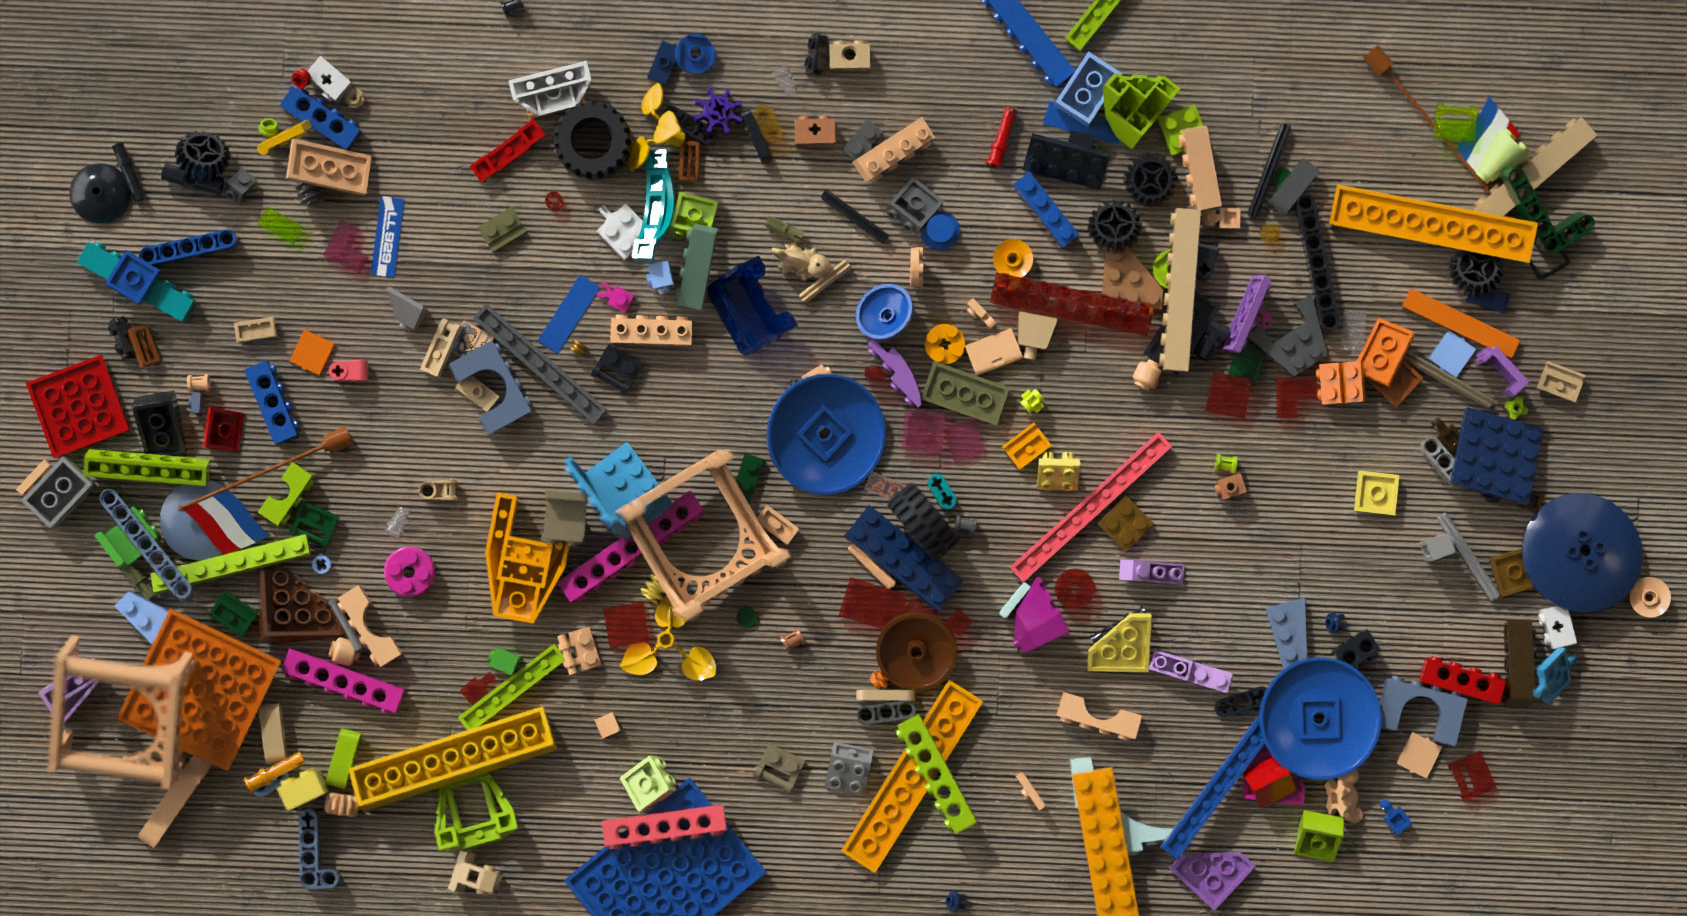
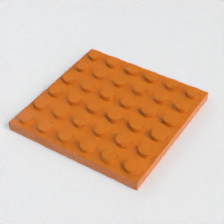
M170 608L142 667L169 665L179 661L184 652L193 653L192 661H195V669L193 673H190L189 681H186L181 695H184V704L182 708L180 707V714H183V720L178 730V733H181V741L177 748L228 772L281 660ZM147 686L148 691H151V692H152L153 689L155 688V687L153 686L152 689H151L150 687ZM131 687L116 720L156 738L159 721L155 707L142 692ZM159 691L156 693L155 698L158 701H164L168 698V693L166 691ZM168 704L165 705V706H162V711H163V712H167V711H165V709H166V707L168 706Z

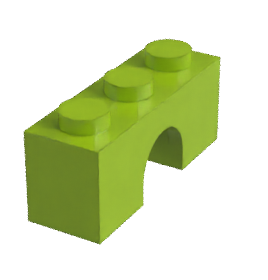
M292 462L281 477L290 487L289 496L281 501L273 496H268L258 513L277 526L286 525L292 516L290 514L294 507L297 508L303 501L301 496L305 490L309 491L314 485L315 481L313 479L315 476Z

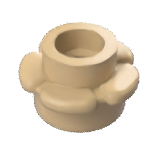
M359 89L348 90L344 98L345 103L353 109L362 106L364 103L363 92Z

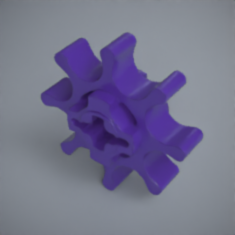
M709 87L707 91L710 97L709 101L704 102L699 98L695 100V106L701 107L704 112L700 115H695L694 122L707 121L710 125L707 128V135H711L714 127H721L724 131V136H728L729 128L726 125L727 123L735 122L737 125L741 124L742 118L735 116L733 110L740 109L742 101L739 100L736 103L729 102L727 99L730 94L729 88H726L723 96L717 97L714 95L713 89Z

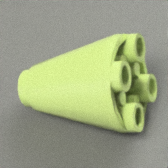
M1506 128L1504 131L1499 130L1478 166L1479 170L1476 174L1487 184L1501 177V171L1504 167H1516L1530 157L1528 155L1530 153L1529 149L1522 142L1517 144L1514 141L1516 139L1515 136Z

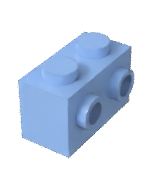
M663 261L648 265L650 274L646 275L648 286L653 288L655 292H658L659 295L670 293L671 289L675 287L669 262Z

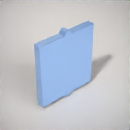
M1448 330L1428 359L1439 366L1441 370L1456 378L1476 349L1465 342L1464 338H1460Z

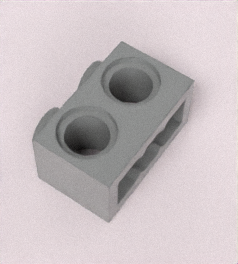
M1448 533L1419 542L1426 561H1434L1455 552V540Z

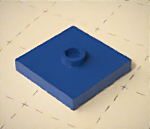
M125 250L105 285L141 306L162 271Z

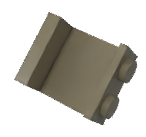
M546 490V510L542 539H546L548 544H558V541H567L566 545L579 546V542L584 543L588 494Z

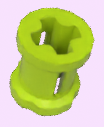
M1217 453L1214 471L1223 470L1235 474L1238 457H1224Z

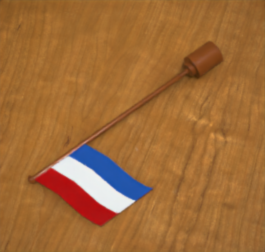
M1377 45L1367 53L1363 59L1378 76L1380 74L1383 76L1388 74L1484 187L1483 190L1489 191V183H1485L1476 174L1479 170L1478 166L1500 129L1502 131L1505 128L1508 129L1515 136V142L1519 135V131L1492 99L1487 96L1482 110L1467 128L1460 143L1455 148L1390 72L1393 69L1391 67L1393 61L1382 48Z
M344 426L323 435L324 440L321 441V446L182 506L179 504L178 510L180 512L184 510L197 522L212 544L223 554L233 553L271 535L258 525L245 505L229 489L324 449L325 452L330 451V454H333L353 445L352 440Z

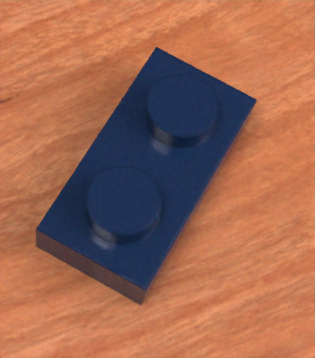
M1492 289L1490 294L1484 291L1482 297L1479 293L1472 297V292L1468 291L1465 302L1504 314L1511 294Z

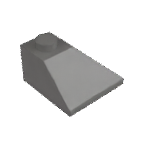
M388 287L387 292L396 319L401 322L399 326L409 332L411 328L417 330L428 309L393 288Z

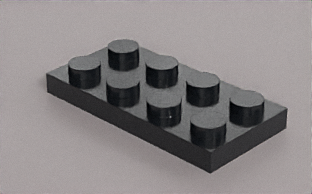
M1032 133L1022 170L1100 190L1110 153Z
M1196 291L1194 292L1190 354L1220 309L1219 305ZM1162 324L1143 353L1158 364L1160 353L1164 354V346L1161 345V335L1165 333L1166 326Z

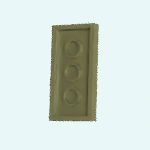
M934 361L920 400L997 426L1010 387Z

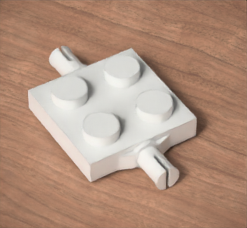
M626 203L613 213L603 205L598 211L606 220L596 232L625 261L633 254L634 242L639 237L643 221Z

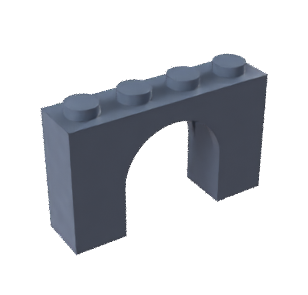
M492 341L448 365L458 383L482 371L493 372L503 380L506 387L504 401L498 407L478 418L488 436L531 412L530 407H532L527 396L523 397L520 392L522 386L518 379H513L511 376L512 368L508 361L504 362L500 355L503 353L497 343L493 344Z
M1393 675L1391 679H1385L1379 703L1381 708V727L1397 731L1401 711L1405 703L1413 697L1424 696L1435 704L1438 711V721L1433 741L1456 746L1467 699L1462 698L1463 694L1454 691L1446 694L1443 693V688L1431 686V689L1423 688V683L1411 681V684L1404 683V678Z

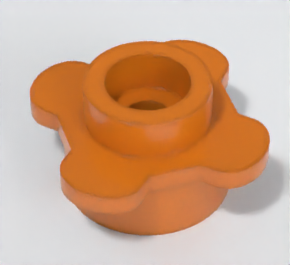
M875 670L872 673L870 680L873 685L879 690L883 687L887 688L889 682L882 671Z

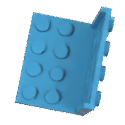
M626 442L586 473L571 456L564 461L568 466L565 470L577 483L582 493L589 494L591 498L588 501L595 510L599 508L603 513L600 515L603 522L615 536L620 534L625 541L632 537L624 521L618 519L615 511L659 485L630 444ZM665 493L643 506L645 511L641 515L648 525L673 507L674 504Z

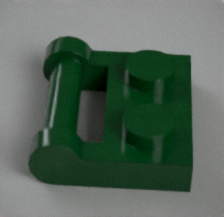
M302 501L288 534L292 536L306 534L309 541L320 545V548L326 550L340 516ZM300 522L326 532L324 537L299 528Z

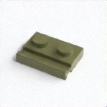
M512 207L477 227L493 253L527 233Z

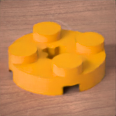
M941 324L935 326L927 334L925 340V350L929 358L944 365L956 362L963 354L965 348L963 334L953 325ZM942 339L951 343L948 345L947 350L939 346L942 343Z

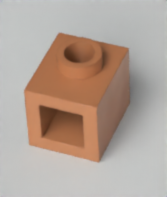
M1241 473L1215 481L1214 490L1217 497H1221V500L1247 492Z

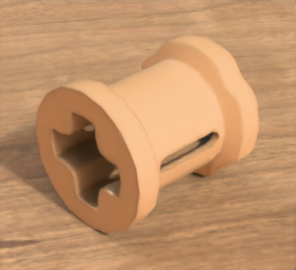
M209 374L200 377L188 375V392L192 393L193 391L202 390L210 392L211 382Z

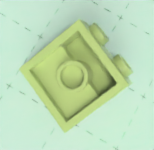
M650 755L620 777L638 812L645 811L655 802L664 800L676 791L674 786L676 781L671 774H667L664 769L666 763L661 757Z

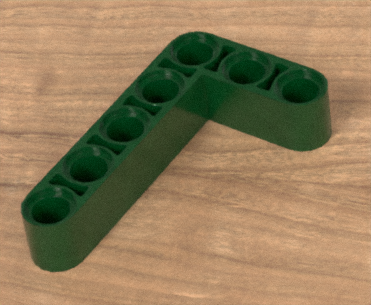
M1506 166L1502 169L1501 179L1522 219L1538 223V225L1541 222L1543 224L1540 231H1538L1537 225L1534 240L1540 250L1555 254L1594 228V218L1582 212L1574 213L1553 227L1525 172L1514 166ZM1515 171V178L1511 180V173ZM1524 188V195L1520 197V191ZM1533 205V212L1529 214V208ZM1584 218L1585 223L1583 226H1580V222ZM1568 229V234L1564 237V231ZM1551 239V246L1547 248V242Z

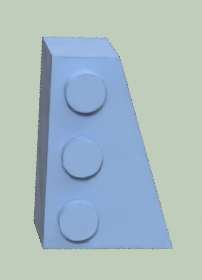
M128 592L115 605L123 616L153 644L169 610L151 600L145 599L135 592Z

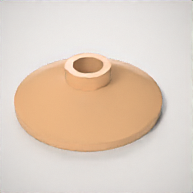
M1646 577L1636 582L1630 591L1629 599L1632 608L1639 615L1652 618L1663 614L1668 609L1671 594L1663 581L1654 577ZM1647 594L1652 595L1653 599L1651 602L1646 600Z

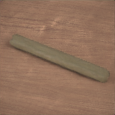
M1408 351L1404 360L1411 366L1486 409L1492 406L1494 400L1412 352Z

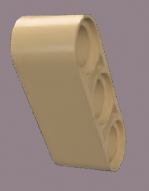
M281 704L261 705L259 707V718L266 764L279 763L288 758Z

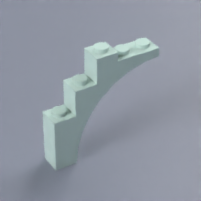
M1091 757L1069 759L1071 777L1073 773L1094 770ZM1072 778L1075 808L1078 809L1077 800H1076V794H1075V789H1074V784H1073V778ZM1121 812L1129 856L1138 855V851L1143 850L1142 842H1145V845L1158 844L1157 840H1165L1174 829L1147 826Z

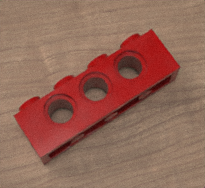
M1431 656L1430 659H1424L1418 682L1500 705L1506 681L1501 680L1500 675L1489 673V676L1481 674L1482 670L1470 667L1469 670L1462 669V664L1452 661L1450 665L1442 663V658ZM1445 668L1448 675L1442 680L1438 673L1440 669ZM1461 674H1465L1467 677V682L1464 685H1460L1458 682V677ZM1481 679L1485 680L1487 684L1483 691H1480L1477 686Z

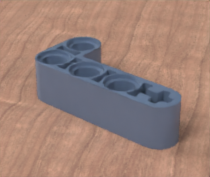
M314 808L305 809L299 815L300 883L307 889L333 888L340 883L341 874L336 869H321L320 814ZM310 812V816H314V820L310 821V827L314 826L315 829L305 830V827L309 826V820L305 819V816ZM308 832L314 835L315 839L312 844L305 840V835ZM307 853L314 855L315 861L313 864L306 862L305 856ZM308 873L314 875V884L307 883L306 875ZM328 873L334 874L336 878L333 884L326 881Z

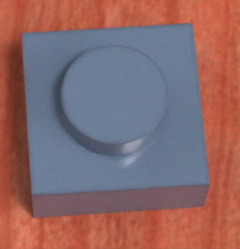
M193 392L192 397H189V409H191L192 413L203 414L204 394Z

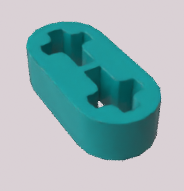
M934 474L929 477L928 487L940 507L943 509L954 507L956 497L945 478L940 474ZM933 478L942 480L940 483L942 491H939L936 486H931ZM944 492L947 497L951 496L953 498L950 501V506H948V504H942L941 501H943L944 498L941 495V493Z

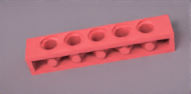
M724 804L602 821L604 845L610 846V849L622 848L624 843H630V846L642 845V841L650 840V844L660 843L662 838L669 837L670 841L682 840L684 835L698 838L703 837L702 833L710 832L711 836L723 834V830L727 829ZM707 816L711 820L710 826L702 827L699 819ZM680 820H689L690 828L682 830L679 826ZM661 822L669 823L670 831L667 833L661 832L659 824ZM640 825H648L650 833L648 835L640 834ZM621 827L629 829L630 835L628 838L620 837L619 829Z

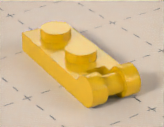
M309 119L266 139L258 145V152L261 155H266L276 145L279 144L282 147L290 143V138L296 137V139L307 135V130L312 127Z

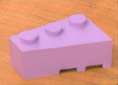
M67 676L64 723L98 684L99 680ZM54 682L41 689L38 693L51 714Z

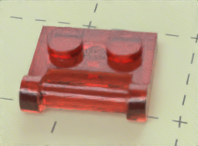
M1481 750L1447 764L1448 769L1452 770L1461 791L1463 802L1497 788ZM1461 765H1464L1474 788L1470 792L1459 769Z

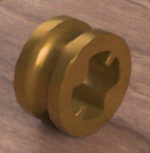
M573 339V345L568 348L584 357V351L589 348Z

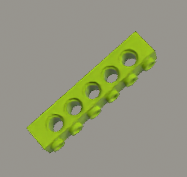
M89 449L84 456V476L206 486L210 479L211 459Z
M919 714L898 724L899 729L896 730V733L901 742L906 741L908 748L905 750L910 759L915 758L918 764L915 768L920 778L924 776L928 783L925 784L929 795H935L937 801L934 804L939 813L944 812L947 818L944 822L949 832L953 830L956 834L975 824L976 820ZM913 733L921 735L922 739L919 744H912L910 742V736ZM921 752H930L931 759L928 762H922L919 758ZM932 769H938L941 772L938 780L930 779L929 773ZM942 787H948L950 789L949 797H940L939 790ZM950 806H959L960 813L957 816H951L948 812Z

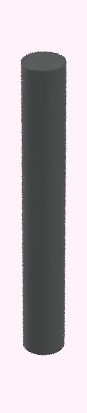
M335 598L331 599L328 603L357 653L362 651L364 648L344 613L339 608L338 602Z

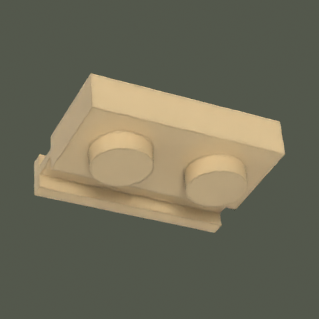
M1546 361L1536 389L1576 403L1586 375Z

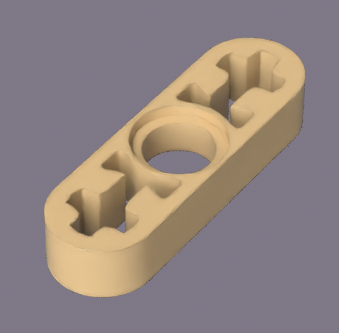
M856 690V700H915V690Z

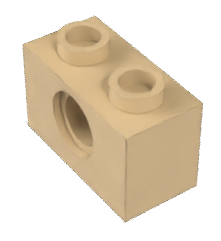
M861 40L854 41V44H846L845 41H834V44H830V71H870V44H866V41ZM847 51H852L856 56L853 60H847L844 54Z

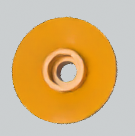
M1008 239L996 247L993 254V264L1001 276L1008 279H1018L1026 275L1031 269L1033 254L1025 242L1018 239ZM1009 257H1016V262L1010 263Z

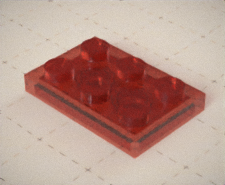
M850 577L838 616L883 629L890 620L903 614L908 595Z

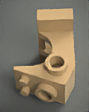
M460 850L448 889L464 893L466 885L476 888L477 893L488 896V893H493L495 889L499 890L503 876L500 875V871H495L496 868L493 866L484 865V868L473 864L476 853ZM471 870L480 872L477 883L469 880Z

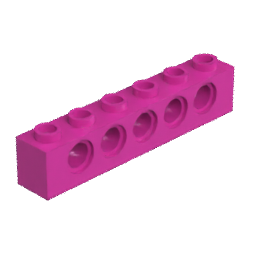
M289 648L281 670L286 673L285 677L293 680H297V677L304 679V684L312 687H316V684L323 686V691L335 694V691L343 694L342 698L354 701V698L362 701V705L373 708V705L381 707L380 711L392 715V712H398L406 691L404 688L293 648ZM303 663H307L310 666V671L307 674H303L300 670V666ZM323 669L329 673V678L326 681H322L319 677V673ZM342 676L348 680V685L345 688H341L338 684V680ZM361 683L367 687V692L364 695H360L357 691V687ZM379 690L384 691L386 694V699L383 702L378 701L376 698Z

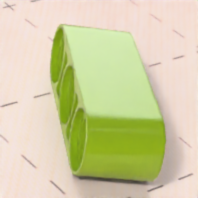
M341 728L327 774L326 785L346 790L350 779L349 768H352L354 765L362 733Z

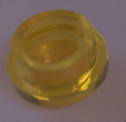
M1273 223L1265 224L1260 230V237L1266 243H1274L1280 237V229Z

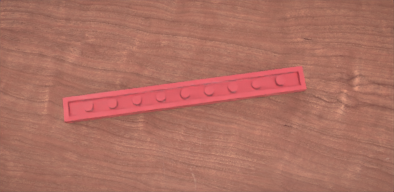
M1157 432L1009 568L1024 582L1164 455L1172 445L1160 432Z

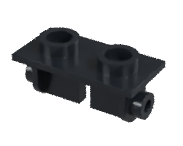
M821 33L811 34L807 43L809 48L808 56L804 62L805 74L814 73V75L822 76V72L825 71L826 58L820 57V54L827 55L829 46L828 36L821 35Z
M122 316L117 318L118 322H116L115 318H112L108 329L110 335L115 338L117 355H120L121 359L124 360L128 356L127 354H129V357L136 354L130 338L125 337L128 334L127 330L131 329L128 319Z

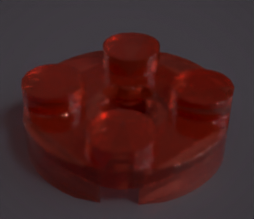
M1073 568L1061 573L1055 582L1054 591L1057 600L1063 606L1079 609L1086 606L1093 599L1095 584L1092 577L1086 571ZM1074 583H1078L1077 587L1080 588V592L1077 591L1076 595L1072 594V590H1069V586H1073Z

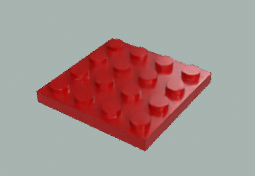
M98 355L26 382L54 459L130 431L103 355Z

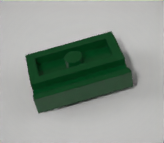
M1247 341L1245 348L1240 353H1234L1226 377L1255 386L1266 353L1258 349L1253 342Z
M224 590L208 615L236 634L244 637L259 612Z

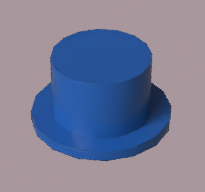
M940 210L931 217L926 226L920 231L925 245L931 249L938 251L947 250L954 246L958 240L960 227L952 214Z

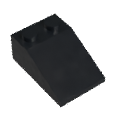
M175 390L135 397L132 411L144 453L167 456L186 455L187 450L180 408Z

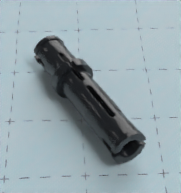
M124 142L111 146L118 162L117 166L123 173L134 203L146 199L133 168V160L129 157Z

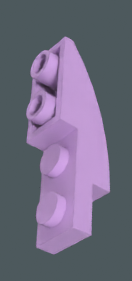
M1154 650L1149 666L1150 670L1228 693L1234 675L1233 673Z

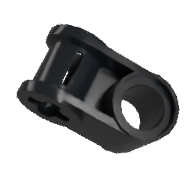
M1198 241L1196 279L1199 281H1207L1213 274L1218 244ZM1202 267H1206V271L1209 272H1207L1205 275H1202V271L1199 270H1201Z

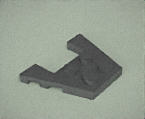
M1311 294L1294 304L1305 321L1302 325L1272 343L1262 325L1248 333L1246 339L1253 342L1263 353L1265 352L1292 377L1327 356Z

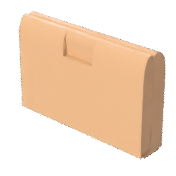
M1012 328L965 346L976 376L1023 358Z

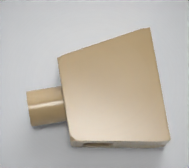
M1019 312L1018 346L1026 347L1024 359L1035 361L1037 350L1045 351L1057 323L1056 318Z

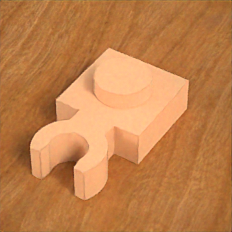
M974 298L967 303L969 307L967 311L973 318L978 317L989 329L996 325L995 320L987 314Z

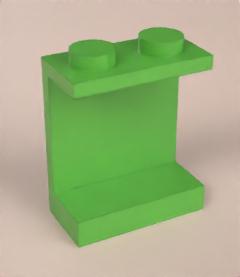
M134 506L130 508L153 539L159 544L161 542L158 537L160 532L153 524L150 526L146 522L149 518L142 509L138 511ZM118 524L106 534L100 531L95 535L96 539L122 571L143 556ZM139 526L132 529V535L139 532ZM146 542L143 549L148 550L152 542Z

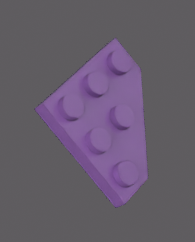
M1241 852L1185 853L1169 869L1215 911L1256 866Z

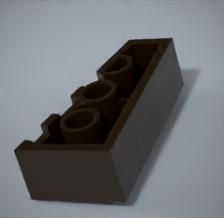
M1507 620L1504 624V652H1508V656H1505L1504 670L1508 672L1504 690L1508 692V699L1504 700V708H1528L1536 699L1533 695V691L1538 687V685H1535L1537 665H1534L1537 649L1536 646H1533L1536 629L1535 626H1532V620Z

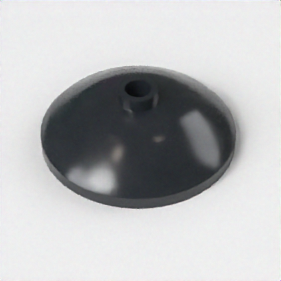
M95 163L84 167L75 175L70 186L69 195L74 210L83 219L92 223H108L117 219L124 213L130 201V190L123 173L109 164ZM96 188L100 189V193L98 195L94 194V190Z

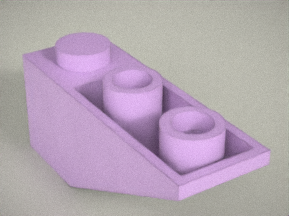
M1120 560L1119 580L1183 585L1185 565Z

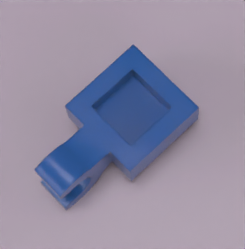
M1385 798L1379 802V805L1387 813V816L1383 819L1395 835H1398L1412 824L1401 807L1394 809Z

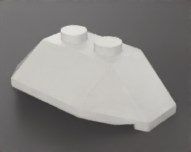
M587 61L509 80L508 82L513 101L537 116H542L576 107L575 105L580 103L592 80Z

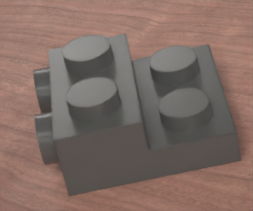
M912 177L892 199L886 211H888V216L892 220L902 222L907 232H914L918 235L931 217L943 205L944 201L916 178Z

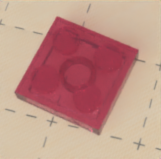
M905 409L901 450L941 454L946 414Z

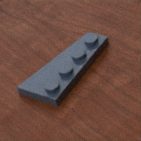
M1305 597L1266 608L1282 668L1285 669L1295 662L1307 659Z

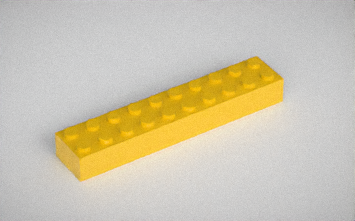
M539 707L349 768V773L358 807L365 812L556 751L557 747L547 712L543 707Z

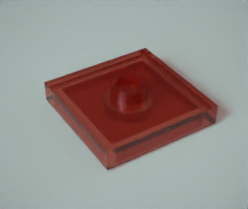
M1212 371L1205 412L1245 419L1252 378Z
M643 601L603 608L610 649L650 642Z

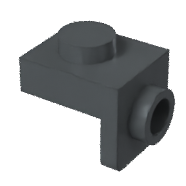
M241 168L227 181L224 193L230 200L240 204L243 196L256 185L257 179Z

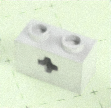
M321 56L308 70L312 77L310 85L315 89L319 86L324 91L322 95L330 102L334 99L338 103L353 86L352 82ZM326 77L332 81L330 85L324 81Z
M1557 606L1539 610L1538 620L1540 625L1544 626L1545 634H1543L1545 645H1549V649L1577 643L1569 611ZM1555 623L1560 624V627L1557 628V630L1552 629V626H1554Z

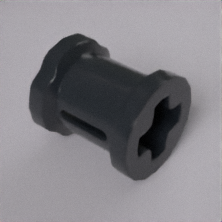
M522 0L500 2L506 18H510V15L520 11L522 13L526 12Z

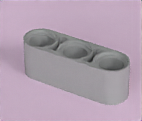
M1436 438L1423 440L1420 444L1421 453L1450 485L1454 457ZM1428 442H1432L1435 445L1433 453L1428 452L1426 449ZM1441 457H1445L1448 460L1446 468H1442L1439 464Z

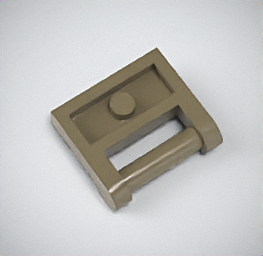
M769 743L753 776L756 778L761 777L785 789L784 792L790 793L805 760ZM765 764L791 776L789 781L787 782L763 770Z

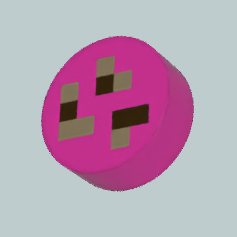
M1264 310L1257 313L1254 319V328L1256 329L1262 325L1263 329L1267 330L1272 324L1270 313Z

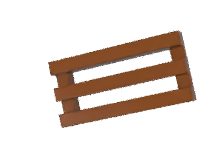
M684 141L680 146L679 182H699L700 141ZM684 145L688 146L687 177H683ZM692 146H696L695 177H691Z
M148 324L127 330L140 368L161 362ZM141 330H143V333H144L145 339H146V341H147V344H148V347H149V350H150V352H151V355H152L153 360H151V358H150V355H149L148 350H147L148 347H147V345H146V342H145L144 339H143Z

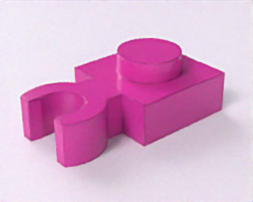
M602 282L601 285L606 287L607 291L604 294L597 292V296L609 298L608 305L626 313L634 295L618 286L613 291L607 283Z

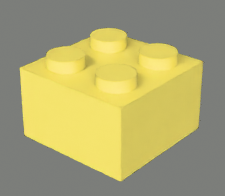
M314 768L299 773L300 778L298 779L294 776L280 782L282 786L277 788L287 811L330 791L328 785L325 784L326 781L320 769L314 770Z

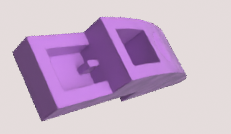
M872 339L868 343L870 347L868 352L875 359L879 357L884 362L882 366L889 373L892 371L895 373L890 378L892 381L890 386L897 393L901 391L906 396L904 400L912 408L914 406L919 408L921 406L919 390L913 374L904 359L894 347L887 353L876 340Z

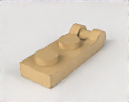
M447 319L441 320L420 370L436 377H441L456 339L462 332L461 325H453ZM446 331L450 332L448 337L444 336Z

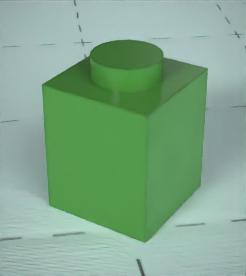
M497 647L496 650L492 649L488 661L491 662L489 666L514 675L521 656Z

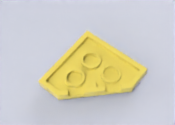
M1130 613L1089 648L1088 671L1149 672L1151 614Z

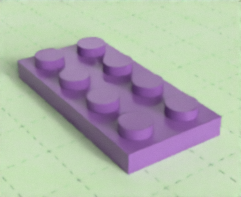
M1252 275L1229 328L1230 331L1221 346V350L1240 353L1247 344L1246 337L1255 326V316L1263 307L1262 300L1270 291L1272 278L1265 275Z

